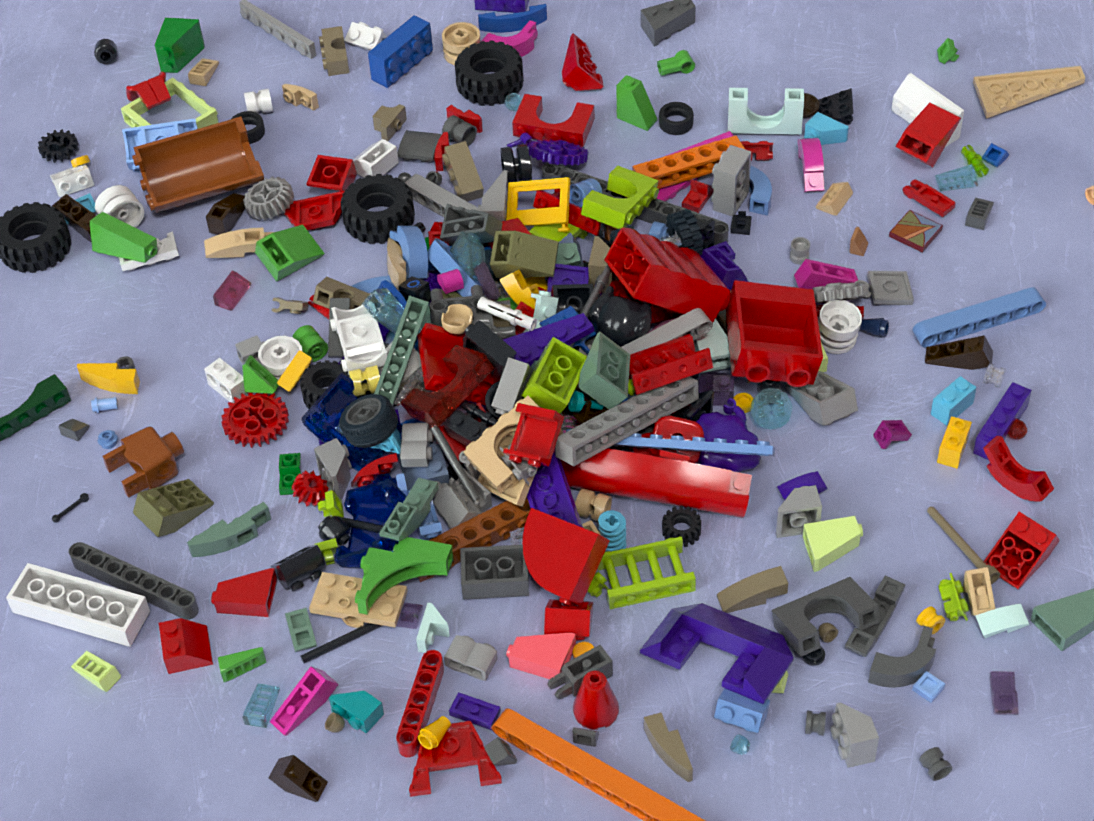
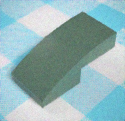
M307 608L285 613L295 652L317 647Z

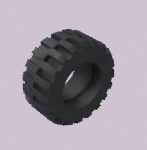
M489 40V42L480 41L478 44L474 43L469 48L463 49L455 61L456 86L459 93L465 99H469L470 102L474 104L479 103V105L483 106L485 104L494 106L496 103L503 104L506 100H511L523 87V63L519 52L509 44L505 45L504 42H495L493 40ZM487 72H496L492 74H483Z
M376 174V176L367 175L365 178H359L355 183H351L342 194L341 210L345 228L355 239L358 238L361 242L385 244L388 238H390V231H397L398 226H411L414 223L415 211L412 192L409 186L397 177L393 178V176L388 174L386 176H382V174ZM378 206L389 207L382 211H367Z
M23 203L22 206L18 207L17 205L13 207L11 211L7 210L3 217L0 216V259L9 268L22 273H26V271L30 273H36L38 270L45 271L50 266L54 267L57 264L56 262H61L65 257L64 255L68 253L71 245L70 233L63 214L57 208L46 203ZM42 234L35 239L24 240L29 236Z

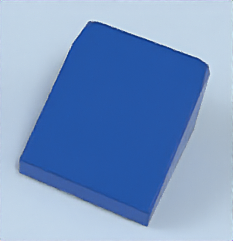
M991 143L981 159L998 167L1008 158L1009 154L1006 150Z

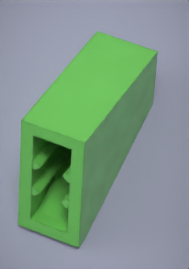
M626 75L616 85L617 118L648 131L656 123L657 116L642 81Z

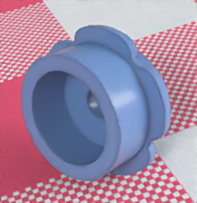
M105 430L98 435L99 439L97 442L102 448L111 449L116 446L118 436L112 430Z

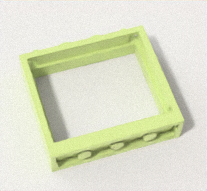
M173 77L164 82L170 97L176 94L201 114V116L196 118L198 129L218 123L216 109L206 104L202 98L197 97L192 90H188L182 82H178ZM140 97L121 108L124 122L131 128L151 125L140 116L148 111Z

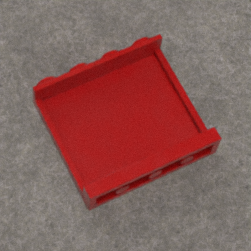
M426 323L417 336L425 389L486 405L485 396L493 384L457 370L463 356L468 355L462 350L465 333L451 334L443 327Z

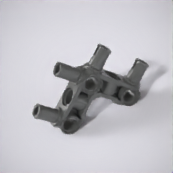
M472 286L471 296L443 299L441 289L431 290V303L429 305L431 324L442 326V313L447 312L448 306L463 304L472 309L473 324L480 320L502 340L516 335L514 325L496 327L493 324L492 314L477 308L480 298L485 297L482 286ZM510 300L494 301L498 304L510 305Z

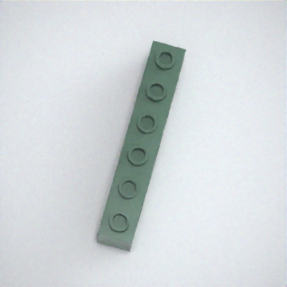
M409 296L374 393L388 398L392 406L396 400L429 303Z

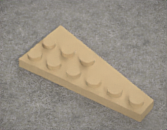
M1081 66L977 76L974 77L973 84L987 119L1084 84L1085 75Z

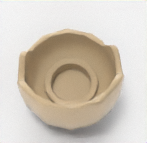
M450 305L447 312L442 313V327L451 334H463L473 321L472 309L467 305Z

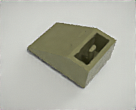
M495 231L490 266L496 278H503L519 269L523 277H554L559 242L518 231Z
M190 479L138 492L133 514L157 537L175 533L213 506L214 502Z

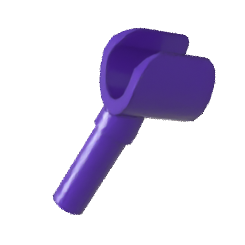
M523 133L520 139L506 145L507 147H514L523 143L529 147L530 142L532 143V137L528 133Z

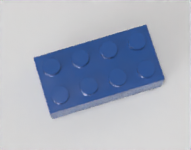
M413 15L368 52L371 80L388 88L433 51L430 23Z

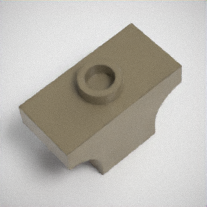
M400 104L395 107L382 105L372 116L374 130L381 132L382 139L389 141L407 120L405 106Z

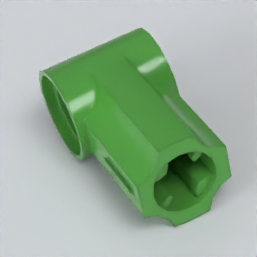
M681 50L674 57L657 61V67L660 76L678 71L687 74L694 70L695 63L687 50Z

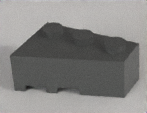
M673 0L641 9V28L655 47L659 45V41L662 39H669L672 33L680 32L694 24L696 6L692 0Z
M447 204L440 239L451 246L459 245V247L494 242L495 231H501L503 223L489 213Z

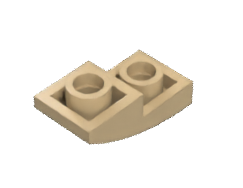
M282 85L283 98L286 102L296 107L302 103L313 111L319 108L316 93L296 85Z

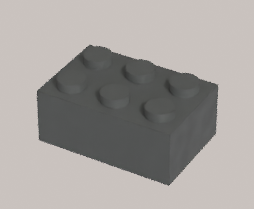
M522 544L460 548L463 600L529 596L528 568L524 560Z

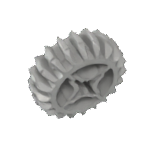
M273 176L270 179L265 178L263 181L253 184V187L248 189V193L244 194L245 209L253 219L257 218L258 221L261 219L266 221L268 218L273 219L275 216L279 217V214L285 213V209H289L290 204L293 203V189L285 178H274Z

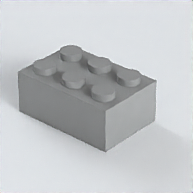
M730 145L726 152L723 151L719 163L714 165L712 174H714L712 182L714 193L711 198L714 211L733 216L746 199L750 186L751 151Z

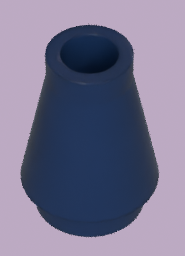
M884 318L862 319L859 331H864L881 338L888 334L889 321Z

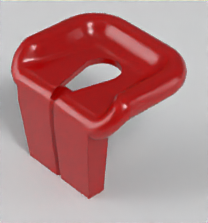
M160 72L158 76L133 86L128 85L126 87L127 99L134 101L140 97L148 110L170 101L171 97L164 83L166 82V73Z
M663 416L658 419L652 433L663 435V439H671V436L675 433L682 434L684 440L692 441V437L704 438V431L700 424L675 416ZM660 448L650 449L651 454L656 457L696 463L701 453L680 450L674 452Z

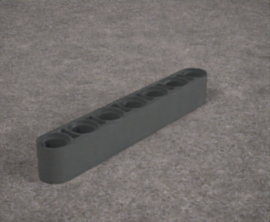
M77 542L70 546L68 553L74 568L118 589L145 596L148 603L180 618L190 620L197 616L199 608L192 592L88 544Z

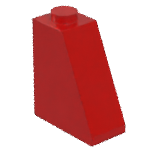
M275 568L218 582L217 589L213 591L211 602L215 605L216 612L221 614L269 617L278 582Z

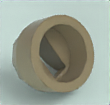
M827 622L819 626V636L824 642L829 643L837 637L838 629L833 624Z
M334 712L327 717L325 722V729L333 733L342 731L345 726L344 719Z

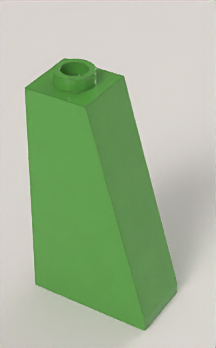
M104 212L90 220L92 251L146 263L157 254V238Z

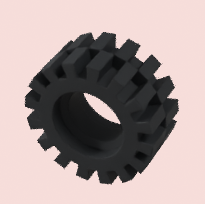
M679 506L678 510L676 507H673L672 512L668 510L662 520V534L665 536V540L682 537L684 547H688V543L691 545L695 544V540L698 541L699 536H701V520L697 511L693 509L691 512V507H687L685 510L683 506ZM678 523H685L690 528L678 530L673 526Z

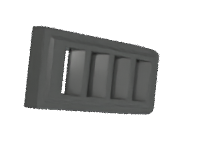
M975 197L966 216L965 226L984 230L994 202Z

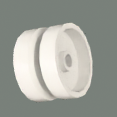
M123 185L107 188L99 195L95 203L97 215L101 212L107 213L135 228L144 217L142 204L133 192Z
M275 336L261 345L258 351L259 363L279 380L299 350L303 352L302 346L293 337Z

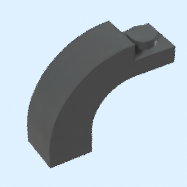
M924 626L917 648L909 655L893 657L876 652L870 669L868 683L889 688L904 687L917 682L926 671L929 672L936 653V649L933 648L935 638L931 637L933 628Z

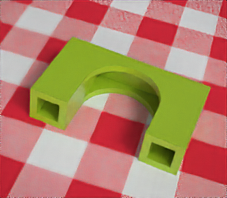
M617 165L609 173L607 190L627 198H613L592 190L583 199L581 215L617 229L627 227L632 224L634 218L639 216L645 207L649 206L653 199L657 198L659 193L657 188L658 180Z

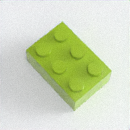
M553 337L544 348L521 396L524 398L529 396L538 406L555 410L561 414L568 405L579 382L580 372L587 356Z

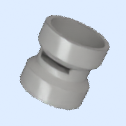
M804 237L794 238L791 241L790 260L795 264H802L805 259H809L810 242Z

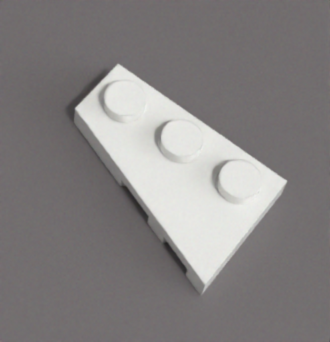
M173 231L167 233V238L160 241L157 238V254L146 263L119 257L122 271L134 270L140 266L153 265L158 261L171 260L179 256Z

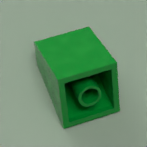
M165 17L154 44L161 72H180L205 48L199 19Z

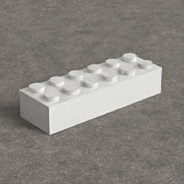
M27 563L6 597L13 613L131 647L150 613L145 596Z

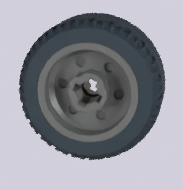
M370 394L351 402L342 412L339 424L351 445L358 448H368L382 443L392 435L398 424V416L388 398L379 394Z

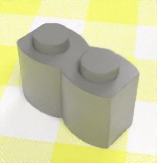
M428 423L403 424L400 453L403 467H428L429 460L433 459V450L430 447V442L434 441V435Z
M456 635L444 656L445 665L450 669L486 681L497 661V650L490 644L476 643L469 636Z

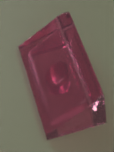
M232 270L213 295L215 306L232 311L251 286V282Z

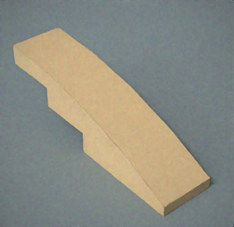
M388 238L387 270L392 283L399 291L398 286L406 281V262L403 260L401 247L395 240Z

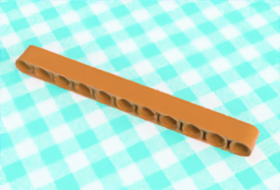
M509 708L502 712L491 727L493 732L503 740L643 821H705Z

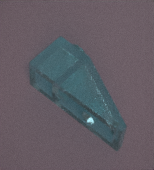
M461 231L450 252L470 278L486 284L487 271L484 246L476 234L472 232L468 234Z

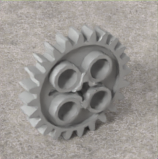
M829 283L826 286L812 288L814 290L815 303H827L833 300L857 299L858 296L868 294L867 284Z

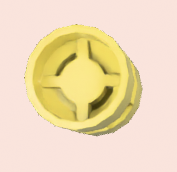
M377 365L366 367L365 371L361 369L349 371L354 397L366 395L367 391L375 393L380 379Z

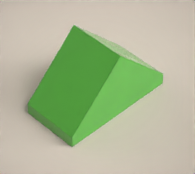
M250 355L242 366L245 392L273 394L279 386L277 384L278 379Z

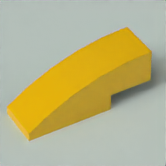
M520 269L500 279L506 292L517 305L522 301L535 310L536 298H532L531 293L539 294V289L536 284L528 286Z
M117 363L77 364L81 380L92 386L116 393L138 394L140 380L136 369H119Z

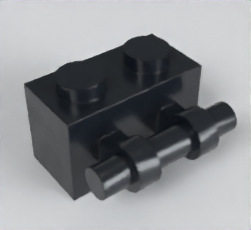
M464 401L461 408L467 412L463 413L455 408L445 420L443 426L448 436L468 446L471 442L478 440L490 425L494 426L498 419L494 418L492 413L479 409V406L475 403ZM476 416L479 419H481V422H478L473 418Z

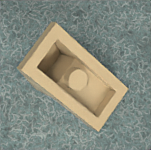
M988 567L966 570L963 590L965 593H968L971 615H979L994 610L995 604Z

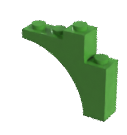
M407 537L394 545L393 552L369 547L366 556H363L360 566L364 572L361 590H357L355 595V603L358 604L359 613L368 615L371 607L382 594L403 581L426 575L447 576L453 562L452 545Z

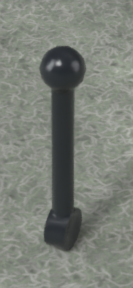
M81 494L80 499L58 515H53L52 521L54 523L59 522L62 516L81 502H87L89 500L88 494Z

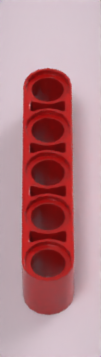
M429 650L422 656L396 735L399 753L404 757H413L419 751L420 742L418 735L420 730L428 724L444 674L443 658L437 650Z

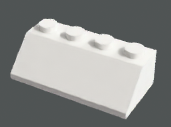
M912 73L908 74L893 96L892 111L911 124L930 102L962 118L945 147L958 140L961 134L964 110Z

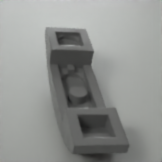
M886 575L884 576L873 599L878 604L880 623L861 631L855 628L846 642L845 648L864 657L869 654L889 622L904 591L905 584Z

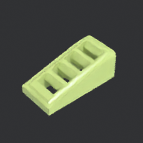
M88 651L71 666L74 671L105 692H108L121 678L115 666Z

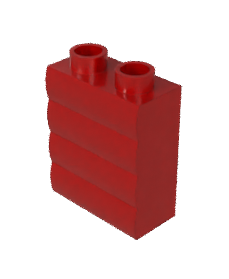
M621 228L604 259L635 299L682 314L700 308L712 323L719 311L725 310L730 302L731 291L696 251L689 248H680L672 242L660 241L651 235L640 234L634 229Z
M734 280L730 292V302L726 307L732 376L746 377L749 381L755 383L773 380L787 382L793 387H802L807 384L814 385L823 360L814 290Z

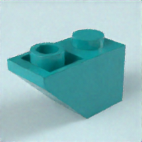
M365 690L334 694L329 697L332 713L334 712L346 719L355 730L360 729L367 733L384 715L382 702Z

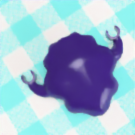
M732 398L727 400L729 406L723 405L724 413L730 415H723L719 412L705 413L696 421L703 428L705 442H714V438L727 439V443H735V440H747L748 444L757 445V441H759L757 435L748 431L746 414L736 405V401ZM701 452L698 462L700 465L742 472L752 470L758 466L761 456Z

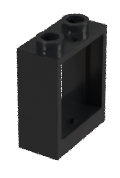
M478 320L475 324L471 323L465 329L462 350L500 381L508 357L515 359L517 352L483 322Z

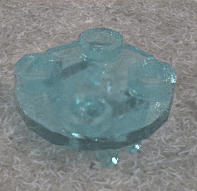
M767 388L755 395L751 402L750 411L752 418L758 425L765 429H777L789 422L792 414V404L785 392L775 388Z

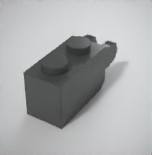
M598 645L565 663L561 668L562 672L550 678L547 685L554 689L565 683L554 695L558 699H563L571 694L575 697L584 676L588 672L600 671L607 679L612 677L613 661L603 647Z

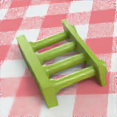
M682 537L668 538L663 541L611 552L606 551L598 566V571L606 569L612 589L607 590L609 609L694 592L696 590L694 572L685 573L679 557V553H683ZM670 555L676 575L664 578L657 558ZM649 560L655 580L642 582L636 563ZM627 565L633 585L620 587L615 567Z

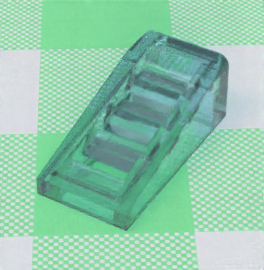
M972 164L935 175L940 191L978 186Z
M257 684L242 716L245 725L267 728L280 687ZM261 691L272 692V693H271V695H269V694H263V693H261ZM259 698H265V699H268V701H263V700H258V699H259ZM256 705H264L265 707H257ZM254 711L262 712V714L254 713Z

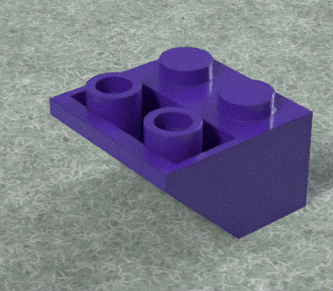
M719 248L703 249L701 257L729 290L732 289L734 280L749 282L742 269Z

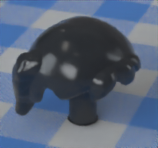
M608 286L605 292L596 299L588 312L596 335L601 332L618 346L622 347L650 331L652 321L651 307L653 304L645 301L639 303L624 297L614 296V288Z

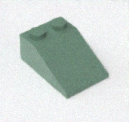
M601 332L597 333L580 372L579 388L607 409L615 407L628 397L630 354Z

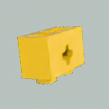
M951 416L939 448L937 463L958 469L969 439L972 422Z

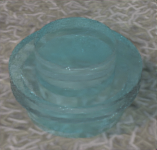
M510 93L505 98V105L509 110L517 111L522 98L517 93Z

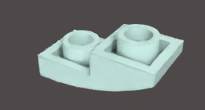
M1021 604L1005 606L976 615L984 638L1006 630L1010 633L1029 625Z

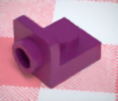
M882 420L873 434L882 449H887L892 441H908L912 435L902 420Z

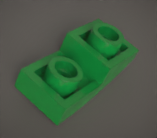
M300 453L279 454L280 495H292L294 492L291 490L292 484L295 482L296 476L301 474Z

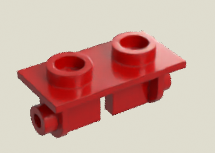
M741 141L744 148L751 151V161L752 154H756V161H769V159H773V143L768 141H760L758 143Z

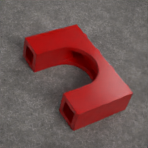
M524 94L512 122L513 136L520 137L523 133H528L535 140H562L584 147L595 119L594 105L577 102L568 120L551 124L539 119L543 111L542 96Z

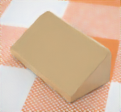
M832 183L815 206L816 209L834 216L838 215L853 194L849 183Z

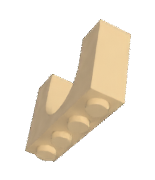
M529 396L517 401L511 411L501 415L494 426L488 427L482 433V436L478 440L471 442L463 452L467 460L500 494L516 481L513 472L498 458V448L501 441L507 435L516 431L521 414L515 411L517 403L539 407ZM562 429L560 430L559 436L563 434Z

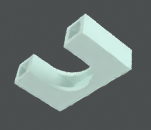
M729 88L728 131L731 133L802 134L804 89L785 88L782 109L776 114L761 116L753 113L748 108V88Z

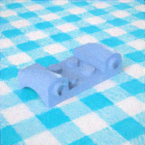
M196 119L122 129L128 168L133 170V172H140L139 166H135L132 155H135L133 147L198 129Z

